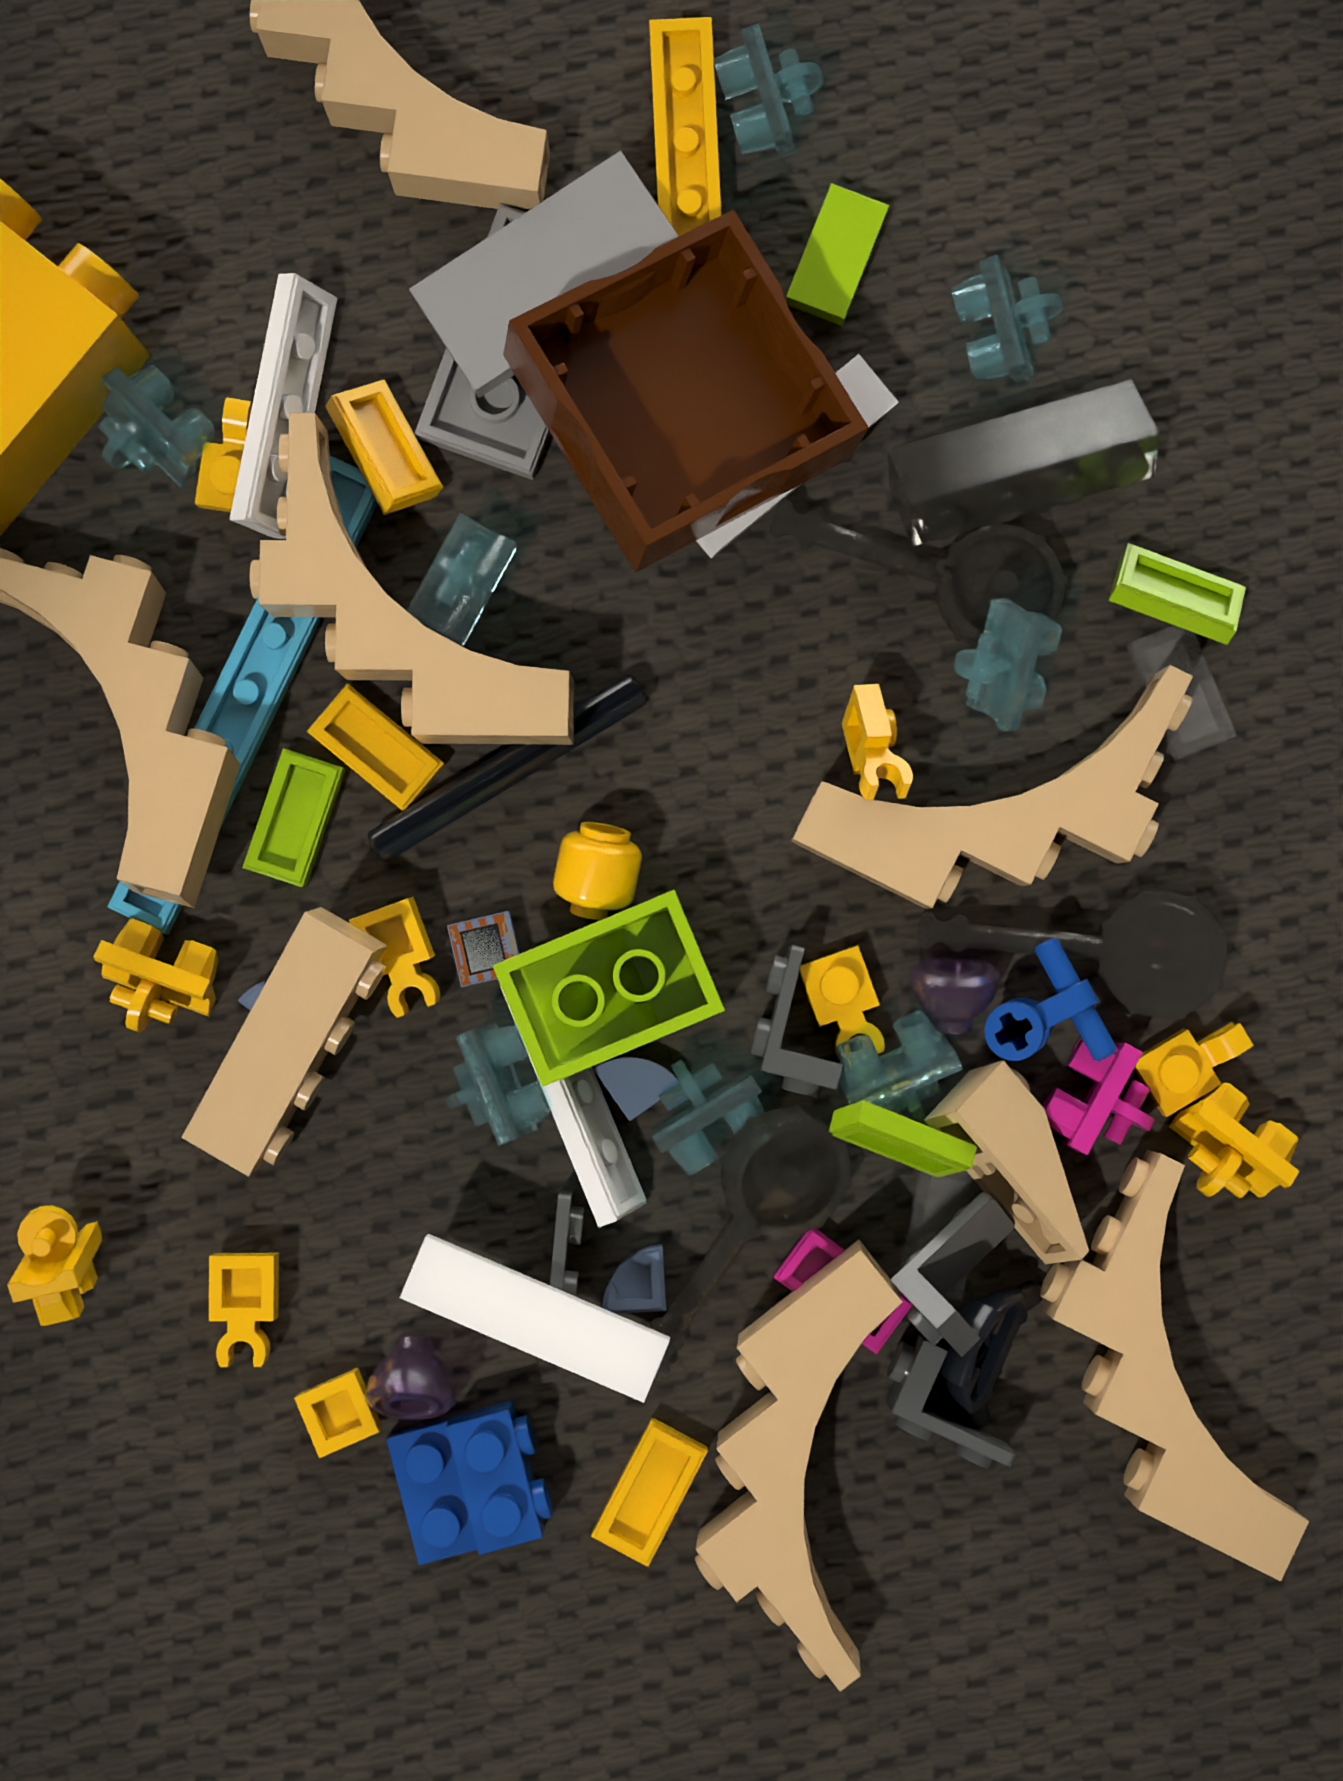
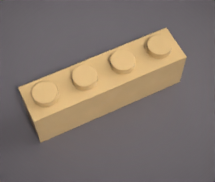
M322 907L304 912L181 1138L248 1177L267 1162L275 1166L293 1139L294 1132L286 1127L296 1109L299 1107L305 1111L311 1105L323 1085L325 1077L318 1074L317 1071L327 1053L330 1052L333 1055H337L353 1031L355 1021L348 1018V1015L358 997L360 996L367 1000L383 977L386 966L378 961L387 945Z

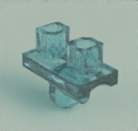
M759 23L741 29L745 45L734 48L713 60L726 100L757 88L759 89L762 99L761 104L730 114L742 155L764 151L775 146L779 158L796 154V147L783 103L792 102L796 116L810 114L814 110L810 95L817 91L824 82L821 67L813 62L800 63L796 49H787L779 54L782 70L774 75Z
M998 255L980 260L981 274L970 277L951 288L956 311L964 325L993 316L997 332L996 334L966 344L971 371L978 381L1010 375L1016 383L1033 379L1035 376L1022 327H1029L1033 344L1049 341L1051 334L1047 321L1063 311L1060 295L1056 293L1040 295L1036 277H1029L1018 282L1022 301L1016 303L1008 270L1001 267Z
M154 365L130 377H127L116 367L102 377V384L109 390L108 397L103 404V409L109 416L103 419L99 425V429L109 438L103 449V459L114 469L123 468L133 462L143 473L150 471L157 464L180 488L184 487L195 477L196 460L202 456L205 443H214L215 428L213 424L198 409L193 407L171 421L161 410L174 401V389L170 381Z
M459 513L411 601L407 612L423 625L464 646L518 547L517 543Z
M1008 598L992 599L984 633L980 634L977 649L961 650L955 656L954 671L969 680L966 690V696L968 697L966 704L972 709L991 716L996 721V726L1002 731L1018 730L1024 712L1042 708L1047 688L1044 678L1034 672L1037 656L1050 655L1053 651H1057L1062 633L1061 626L1042 613L1027 612Z
M917 1010L901 1017L892 1025L901 1047L881 1056H878L869 1035L857 1036L838 1045L840 1064H843L839 1085L850 1105L865 1100L894 1113L905 1109L909 1118L916 1122H922L925 1119L920 1102L941 1093L937 1080L963 1070L957 1053L941 1030L936 1031L922 1010Z
M497 1024L472 1029L456 1036L465 1063L453 1067L461 1091L444 1098L448 1109L452 1110L467 1104L475 1127L489 1122L498 1146L537 1131L538 1127L536 1124L550 1116L552 1112L539 1080L521 1087L513 1064L529 1056L516 1024L499 1028Z
M681 1059L671 1066L679 1083L659 1094V1097L668 1112L688 1099L692 1101L693 1105L652 1129L651 1132L653 1134L652 1138L661 1153L669 1150L673 1159L691 1176L718 1159L716 1152L702 1131L704 1127L724 1116L740 1144L751 1140L769 1128L762 1104L757 1098V1095L762 1093L753 1076L747 1071L704 1097L701 1091L723 1079L716 1066L712 1062L691 1075Z

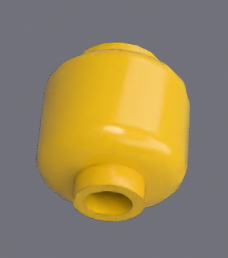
M583 822L580 825V830L570 832L562 838L553 878V887L557 895L571 903L570 912L572 914L587 919L602 920L607 918L608 911L624 909L632 903L642 862V853L638 846L630 841L631 833L629 831L604 823Z

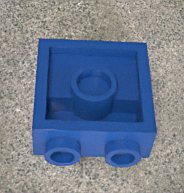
M513 1400L394 1432L387 1436L386 1441L418 1565L478 1550V1554L482 1555L543 1537L545 1529L544 1519L553 1517L551 1499L544 1478L533 1480L527 1456L536 1454L534 1434L528 1416L517 1417Z

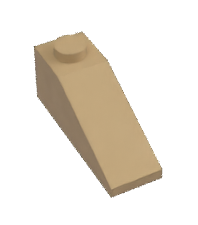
M1004 1060L970 1070L924 1121L931 1128L977 1146L973 1167L966 1171L984 1192H987L996 1200L1013 1222L1014 1228L1045 1265L1082 1260L1089 1252V1248L1045 1109L1031 1094L1026 1079L1019 1072L1010 1068Z

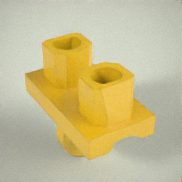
M132 918L129 919L119 933L114 944L101 940L93 956L95 961L103 964L102 977L118 983L111 993L110 1002L128 1009L125 1021L126 1028L141 1033L148 1026L152 1018L172 1024L178 1007L167 1002L209 1017L216 1001L212 986L219 962L216 950L193 940H185L173 966L155 960L164 940L162 932L152 925Z
M1223 1083L1208 1092L1198 1103L1180 1111L1169 1126L1194 1146L1188 1155V1159L1203 1170L1197 1180L1196 1188L1206 1197H1211L1225 1187L1240 1199L1249 1190L1258 1198H1261L1279 1185L1284 1188L1290 1187L1300 1172L1290 1164L1299 1141L1298 1137L1281 1123L1271 1120L1259 1125L1254 1135L1238 1122L1250 1103L1247 1097L1230 1083Z
M53 1205L40 1206L31 1210L20 1224L17 1233L18 1244L25 1255L7 1286L13 1303L32 1299L40 1325L48 1326L80 1317L85 1307L81 1294L93 1289L98 1280L92 1260L102 1242V1235L98 1221L86 1224L78 1232V1226L74 1218L67 1211Z

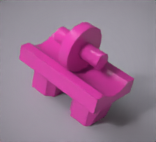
M1081 1036L1078 1039L1066 1066L1094 1080L1084 1102L1058 1088H1053L1042 1106L1045 1109L1050 1128L1064 1137L1061 1144L1078 1153L1081 1152L1088 1155L1110 1112L1114 1114V1117L1103 1136L1121 1145L1132 1124L1148 1132L1150 1131L1155 1119L1140 1110L1150 1088L1133 1080L1123 1100L1118 1099L1143 1053L1127 1043H1115L1117 1047L1116 1053L1101 1061H1095Z

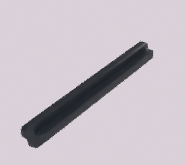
M633 675L624 676L574 707V745L512 744L369 831L367 837L370 845L381 860H392L645 706L647 696L643 688Z

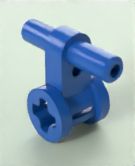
M1051 938L1036 946L1035 953L1058 994L1041 1003L1024 997L1009 1000L995 1008L985 1023L984 1032L988 1046L996 1055L1010 1061H1019L1032 1056L1047 1043L1051 1035L1052 1026L1070 1017L1093 1060L1101 1061L1116 1053L1117 1050L1114 1041L1094 1006L1099 1002L1087 979L1080 981L1057 938ZM1010 1012L1017 1021L1028 1018L1031 1022L1033 1029L1025 1035L1028 1044H1025L1021 1037L1009 1039L1006 1035L1005 1028L1012 1023Z

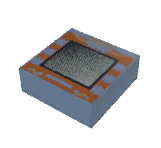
M510 911L447 925L460 985L463 988L497 980L498 978L492 965L520 954Z

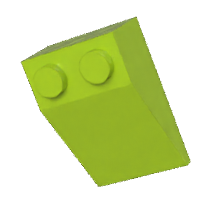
M675 890L492 965L542 1087L725 1011Z

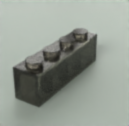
M1127 380L887 449L890 492L912 546L934 540H944L961 532L996 522H1007L1020 515L1059 504H1069L1079 498L1118 487L1132 486L1139 481L1155 477L1159 431L1132 380Z

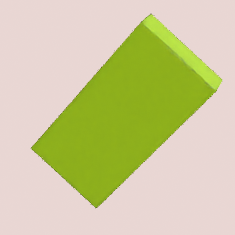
M831 183L787 293V305L843 326L886 218L889 205Z
M1128 543L1120 557L1108 601L1228 645L1237 631L1246 587Z
M283 748L242 868L306 889L346 769Z
M865 1100L834 1110L829 1128L832 1136L937 1178L972 1168L977 1150L976 1145Z

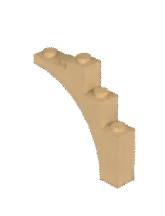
M251 0V30L258 33L267 57L318 63L315 75V97L317 102L323 103L331 126L384 133L380 149V168L382 172L388 173L395 195L498 209L501 203L523 212L529 211L544 201L550 161L547 130L498 119L453 99L415 72L380 35L359 0Z
M289 412V434H281L278 445L280 468L283 473H288L287 497H279L277 524L280 535L286 536V540H260V560H253L250 566V588L253 598L259 599V605L273 617H336V624H328L326 627V656L328 662H335V670L345 679L412 681V688H403L402 723L404 727H412L411 735L422 744L574 745V680L569 671L518 666L470 651L425 627L387 595L367 570L344 525L331 478L327 429L315 413Z
M0 548V603L19 609L53 630L81 655L102 686L119 727L129 777L128 830L117 880L133 892L195 908L241 764L229 748L225 747L226 740L222 737L199 729H189L187 736H185L203 677L188 658L189 654L185 650L161 641H152L150 644L166 591L152 573L151 567L133 557L115 555L113 561L90 555L84 575L71 567L54 562H47L44 569L24 564L21 557Z
M1171 665L1155 673L1130 715L1096 751L1056 779L1020 795L973 806L914 807L879 800L866 801L863 796L821 781L791 842L925 909L933 908L937 899L946 903L951 897L963 872V868L955 865L958 856L1020 886L1031 885L1035 876L1042 880L1047 877L1061 849L1060 845L1053 842L1056 834L1116 864L1130 862L1134 854L1139 857L1145 854L1159 826L1158 822L1151 820L1159 803L1136 793L1138 786L1145 789L1148 788L1159 771L1164 754L1156 750L1167 728L1175 732L1184 720L1193 700L1191 696L1185 694L1193 676Z
M1147 1150L1142 1160L1135 1157L1129 1163L1122 1176L1119 1192L1125 1194L1115 1217L1107 1215L1095 1232L1091 1250L1097 1252L1093 1263L1091 1264L1083 1259L1064 1262V1264L1054 1263L1048 1271L1040 1292V1297L1046 1299L1042 1311L1053 1320L1109 1347L1105 1357L1095 1356L1085 1372L1082 1390L1087 1392L1083 1403L1094 1414L1150 1441L1146 1450L1137 1449L1127 1464L1123 1478L1124 1484L1128 1486L1124 1494L1125 1497L1139 1511L1282 1581L1309 1521L1291 1506L1254 1484L1225 1456L1195 1414L1174 1368L1162 1319L1160 1260L1167 1214L1185 1165L1161 1153Z
M860 1240L853 1243L839 1256L805 1281L797 1290L791 1292L739 1333L737 1349L741 1355L736 1358L739 1368L757 1390L760 1391L767 1386L770 1392L718 1433L716 1449L720 1455L715 1460L719 1469L735 1489L740 1490L746 1486L749 1491L698 1531L695 1549L698 1552L695 1561L699 1570L716 1590L724 1586L734 1600L738 1602L754 1588L758 1587L760 1590L756 1592V1597L767 1616L777 1626H781L786 1622L801 1641L797 1644V1649L810 1671L819 1679L827 1675L840 1692L861 1676L859 1651L831 1609L812 1560L804 1517V1478L815 1427L836 1379L864 1339L902 1303L900 1291L890 1281L889 1276Z

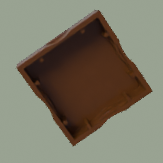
M734 210L655 248L648 256L627 270L601 279L590 280L509 320L503 356L635 573L849 459L869 429L822 351L805 335L795 321L784 298L781 285Z

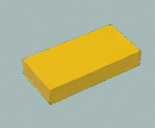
M385 380L331 395L325 407L384 515L430 500L440 493L443 486Z
M348 683L307 730L310 735L402 811L412 806L446 766Z
M651 1417L596 1522L591 1537L649 1567L708 1452V1447Z

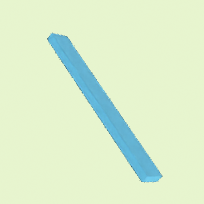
M330 456L331 478L344 525L355 547H357L378 503L358 468ZM259 599L256 600L194 728L213 733L225 739V747L229 748L241 764L222 824L323 617H273L259 605ZM119 882L107 907L131 919L133 918L152 925L163 934L169 935L183 905L133 892L123 883Z

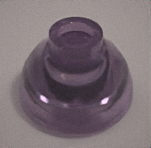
M965 956L927 958L918 962L909 971L914 997L921 1008L934 1018V1029L946 1034H964L973 1029V1019L982 1014L993 1001L1000 978L999 971L989 962Z
M404 1337L396 1341L395 1352L385 1357L372 1372L367 1383L365 1401L373 1410L388 1417L407 1420L430 1419L447 1413L455 1406L456 1387L448 1367L434 1354V1343L431 1340L422 1337Z

